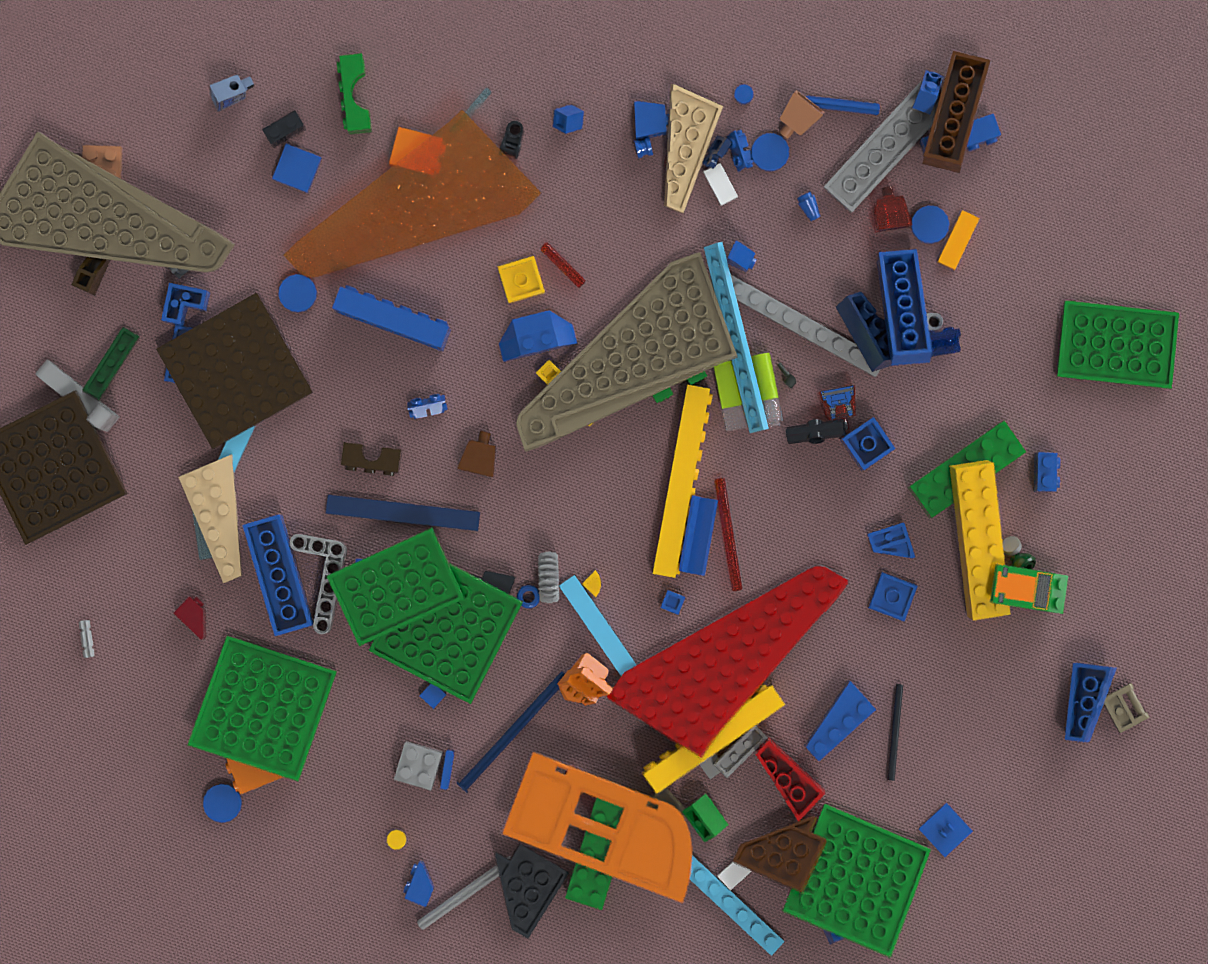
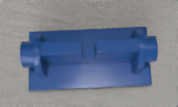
M742 130L731 132L726 138L732 142L729 148L737 171L740 172L744 168L753 167L754 160L751 151L743 150V148L749 146L745 133Z
M433 394L426 399H412L407 403V409L410 410V418L426 417L427 409H430L431 415L444 413V411L448 410L447 404L444 403L445 394Z

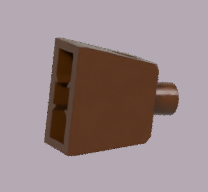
M480 431L477 442L469 440L459 462L458 470L494 478L496 446L489 445L491 433Z

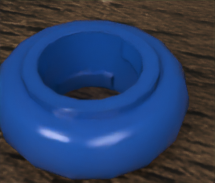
M525 585L518 590L517 599L523 601L522 607L530 609L538 605L540 601L539 590L535 586ZM532 591L534 594L532 602L524 601L523 594L525 592Z

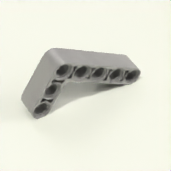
M46 359L35 373L37 377L62 397L77 390L89 415L87 420L98 429L108 432L120 418L104 403L82 392L84 387L50 360Z
M302 534L293 535L290 539V546L293 550L326 556L313 628L319 634L329 633L333 627L337 598L334 591L328 593L325 589L326 584L329 582L327 575L331 574L329 566L332 563L338 565V570L344 568L347 548L340 541ZM299 537L304 540L302 548L295 546V540ZM316 541H321L323 544V549L319 552L313 548ZM336 544L342 547V552L339 555H335L332 552V548ZM325 601L331 603V610L329 612L322 610V603ZM321 620H325L328 624L325 631H321L318 627V623Z

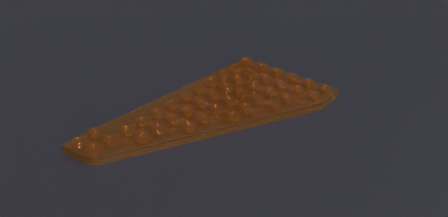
M461 109L446 125L299 239L283 256L302 275L312 278L319 277L519 215L541 192Z

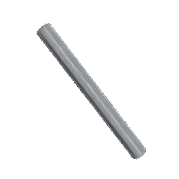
M497 865L419 919L417 922L418 926L424 930L499 876Z

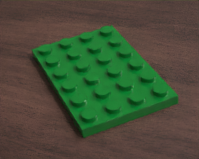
M1065 300L1063 304L1056 377L1172 389L1179 313Z
M433 528L327 575L359 646L464 599V595Z

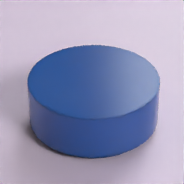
M740 85L735 90L734 98L739 104H748L753 99V90L748 85Z

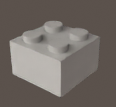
M406 741L394 780L432 790L443 752Z

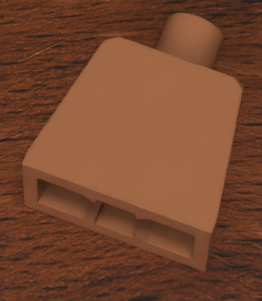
M796 90L780 117V120L785 123L780 133L787 139H789L794 131L801 136L825 112Z

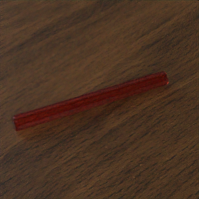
M724 478L715 479V487L732 591L742 590V582L726 482Z

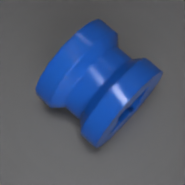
M649 137L642 141L634 140L638 159L644 155H653Z

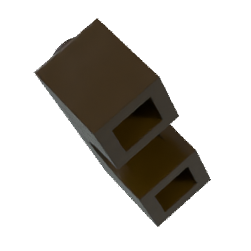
M344 442L341 465L345 466V470L356 471L357 468H362L365 473L375 474L377 470L383 471V475L394 476L395 473L400 472L402 450L382 447L380 457L375 461H368L364 456V445Z

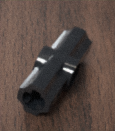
M813 419L808 421L807 424L786 428L788 444L802 442L820 444L825 439L844 437L846 434L843 419L825 422Z

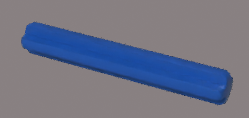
M806 96L820 109L879 115L880 105L876 103Z

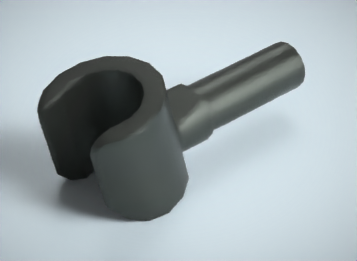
M780 362L777 366L787 377L784 383L789 388H793L796 384V378Z

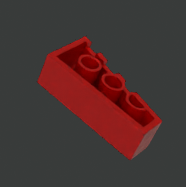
M770 737L756 750L755 755L799 822L825 795V790Z

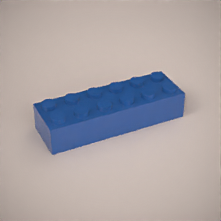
M917 249L879 252L877 269L891 366L930 363L932 347Z
M347 285L345 288H339L332 307L336 313L444 351L451 332L446 321L437 318L436 321L430 320L427 314L421 312L414 314L410 308L402 305L397 308L389 300L382 299L378 301L374 295L364 292L363 295L359 294L357 289Z
M278 514L242 525L274 636L313 626V618L295 556L290 546V539L283 515Z

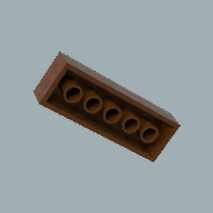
M953 51L922 164L960 173L990 66L989 59Z

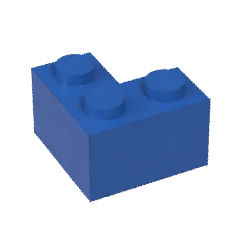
M169 283L161 321L184 326L188 308L207 311L210 292Z

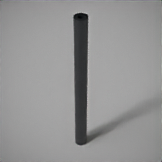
M896 684L887 775V780L895 781L904 686L902 684Z

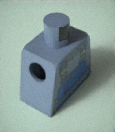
M234 75L210 85V97L219 112L245 99L246 91L255 86L250 76L240 80L238 75Z

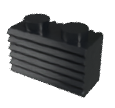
M294 110L262 130L272 147L276 148V146L283 144V142L286 143V140L292 139L293 136L296 137V134L299 135V132L306 131V128Z

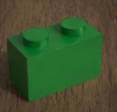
M707 794L695 799L682 810V813L704 843L714 838L729 825Z

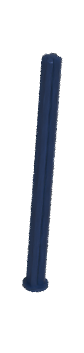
M560 672L461 782H456L460 788L466 793L469 792L467 789L559 690L557 683L565 675L564 672Z

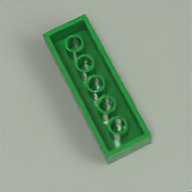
M1002 421L907 488L930 519L954 503L950 466L988 460L994 463V472L996 474L1026 453V450L1007 423Z
M596 798L590 819L617 829L624 808ZM586 831L579 853L604 862L612 840ZM576 862L565 899L602 910L613 876Z

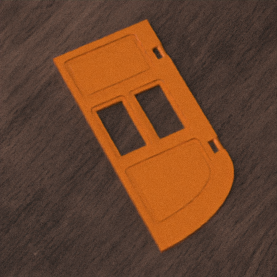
M533 752L502 834L683 903L691 873L692 843L689 828L679 810L666 802ZM556 767H560L568 771L566 774H563L555 770ZM581 792L624 808L617 829L574 813ZM647 802L659 805L658 809L647 806ZM569 824L612 840L604 862L561 846Z

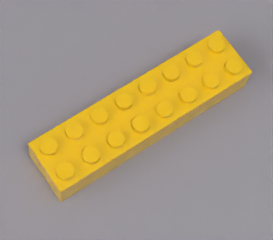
M984 460L950 466L967 617L974 621L1011 615L1010 606L990 603L995 564L1005 565L994 463Z
M761 685L722 729L702 758L676 744L675 750L672 752L667 750L661 754L659 761L656 763L651 761L643 767L644 771L641 773L653 791L658 793L785 704L772 685Z

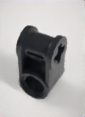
M519 121L508 123L499 155L506 154L518 159L524 136V128ZM513 126H519L521 131L519 134L513 135L510 133V129Z

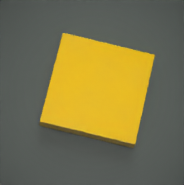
M534 256L498 266L509 304L545 293Z

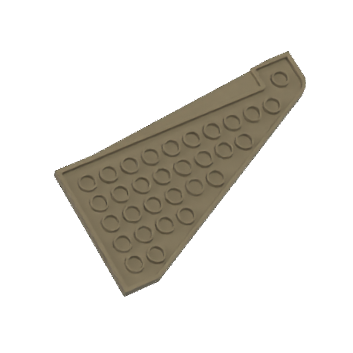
M41 132L36 133L0 192V244L3 246L199 272L218 270L235 246L234 243L218 232L60 146Z
M700 252L671 262L520 412L516 425L525 452L551 443L714 366L738 358Z

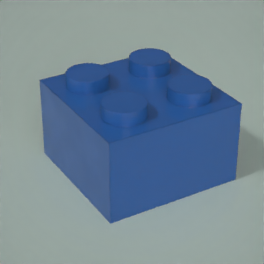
M874 417L840 440L861 471H864L896 449Z

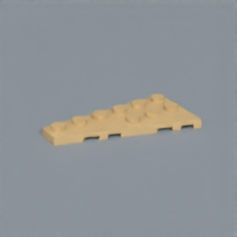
M671 84L664 206L679 213H684L723 106L675 84Z
M232 454L179 477L223 583L242 576Z

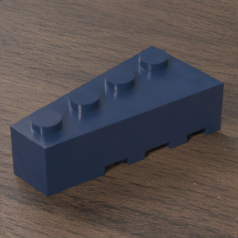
M862 292L846 296L836 306V309L870 370L874 372L890 367L891 360L885 320L877 316V310Z

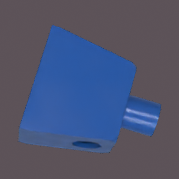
M634 101L636 140L665 135L666 125H669V114L665 113V105Z

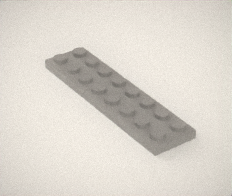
M920 82L823 188L852 213L932 126L942 88H940L931 114H927L912 108L921 84Z

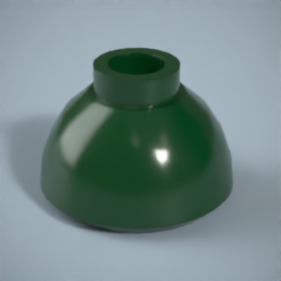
M1017 553L1010 558L1012 567L1032 570L1036 564V558L1028 553Z

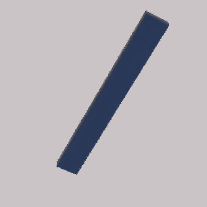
M328 495L326 514L472 531L479 530L481 513Z

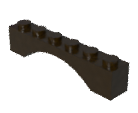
M86 257L79 266L71 285L95 296L110 260Z

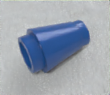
M811 191L797 198V204L810 221L820 217L815 195H812Z

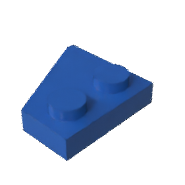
M904 522L867 534L872 552L915 558Z

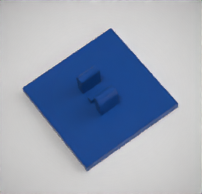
M947 803L919 828L923 835L944 857L973 832Z

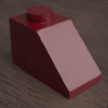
M189 596L173 614L197 637L204 640L206 638V609L203 607L204 603L197 596L195 598Z

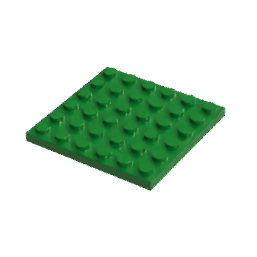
M449 563L464 595V599L374 639L369 651L471 704L523 601Z
M227 636L188 746L299 782L337 671Z
M824 804L812 833L825 838L827 843L803 893L790 889L782 912L890 958L931 849Z

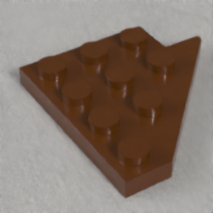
M811 816L742 843L732 862L803 893L827 840L811 833L817 821L815 816Z

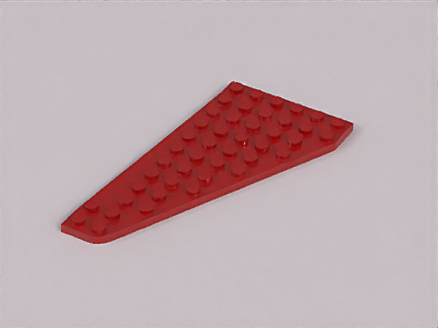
M812 567L627 670L615 684L610 695H607V699L699 758H702L722 729L824 612L826 613L848 585V580L826 567Z

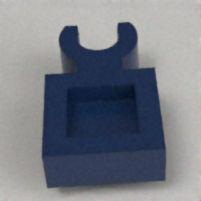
M716 136L707 151L709 154L703 159L702 164L714 169L718 158H722L728 152L732 142L725 137Z

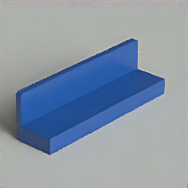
M692 495L679 571L705 576L718 500Z

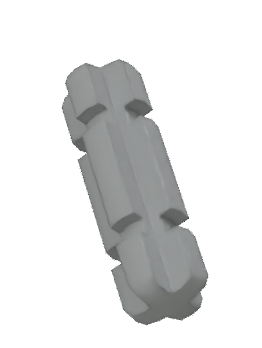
M89 620L79 622V629L82 631L80 636L82 647H84V658L94 657L95 655L94 649H92L93 640L92 633L89 631V628H91Z

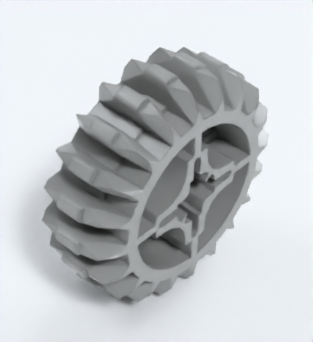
M556 552L540 553L538 556L540 601L543 603L558 602V555Z

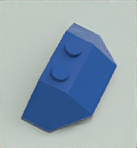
M548 310L513 319L500 340L499 347L503 362L574 345L577 344L573 325Z

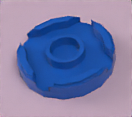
M767 133L755 140L751 154L754 163L759 169L774 172L786 164L789 157V147L782 136L775 133Z
M925 206L916 211L912 217L911 230L913 235L922 243H937L949 231V219L946 213L939 207Z
M295 274L283 280L279 287L278 295L280 302L286 309L291 312L301 313L313 306L317 298V290L310 278Z
M229 784L215 785L204 796V811L215 822L224 823L231 821L241 811L242 798L239 792H236L234 787Z

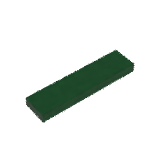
M122 327L82 389V392L100 401L140 337Z

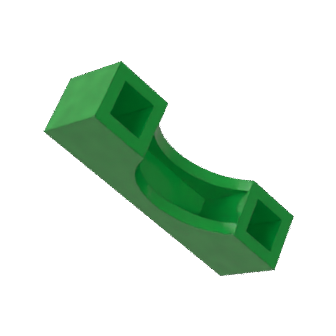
M363 54L339 56L340 62H337V71L342 76V80L339 81V89L344 94V99H341L342 111L346 112V118H343L344 130H348L349 135L372 132L369 110L358 106L353 99L354 86L361 78L366 76Z

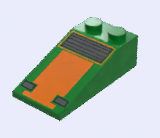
M995 564L990 603L1063 614L1068 576Z

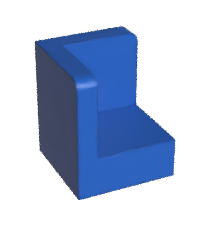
M573 105L554 109L553 127L565 134L582 129L584 111Z

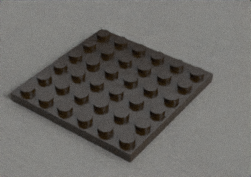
M257 293L156 349L212 449L217 448L313 393Z
M77 390L0 428V495L25 545L128 494L94 425L87 420L89 415Z

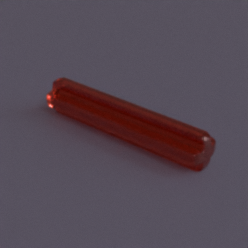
M546 242L542 245L541 251L578 288L585 284V279L549 243Z

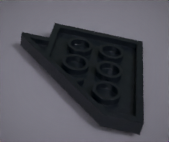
M519 843L510 859L496 851L494 856L511 929L529 939L569 872Z

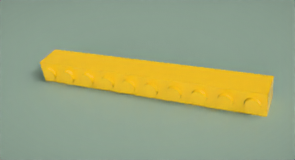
M687 385L652 574L676 578V574L680 575V563L678 562L679 556L682 555V540L685 537L687 527L685 523L686 518L689 516V502L692 499V495H695L696 489L692 485L693 480H697L699 469H696L697 461L701 462L703 450H699L700 442L704 443L706 431H703V425L708 423L709 413L706 412L707 405H711L713 394L709 393V388Z

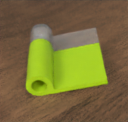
M770 353L751 356L767 424L769 427L778 426L780 421H783ZM732 360L714 366L713 369L726 432L748 428Z

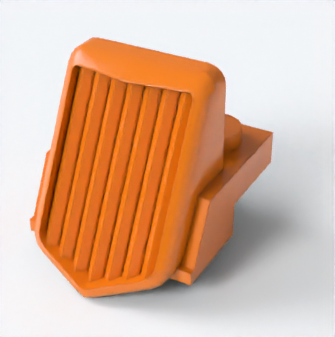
M588 653L582 654L573 667L557 683L566 701L582 703L585 706L596 704L599 697L610 695L613 689L605 681L608 669Z

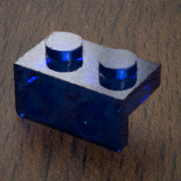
M947 327L941 332L929 330L932 347L931 357L961 351L959 343L961 337L960 328Z

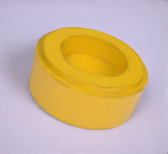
M393 830L387 836V844L392 849H401L406 844V835L401 830Z

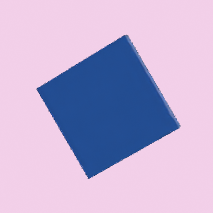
M286 144L272 179L309 193L322 157Z
M881 572L868 608L905 622L918 586Z

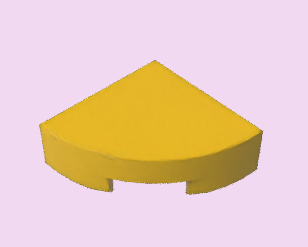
M596 570L582 583L595 597L601 589V579Z

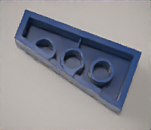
M1073 663L1065 740L1090 742L1115 675L1116 667Z
M848 680L804 746L816 760L820 761L876 709L856 686Z

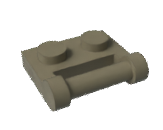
M1128 683L1107 695L1104 706L1119 733L1150 717L1144 711L1134 693L1132 683ZM1125 693L1138 714L1135 718L1122 697Z

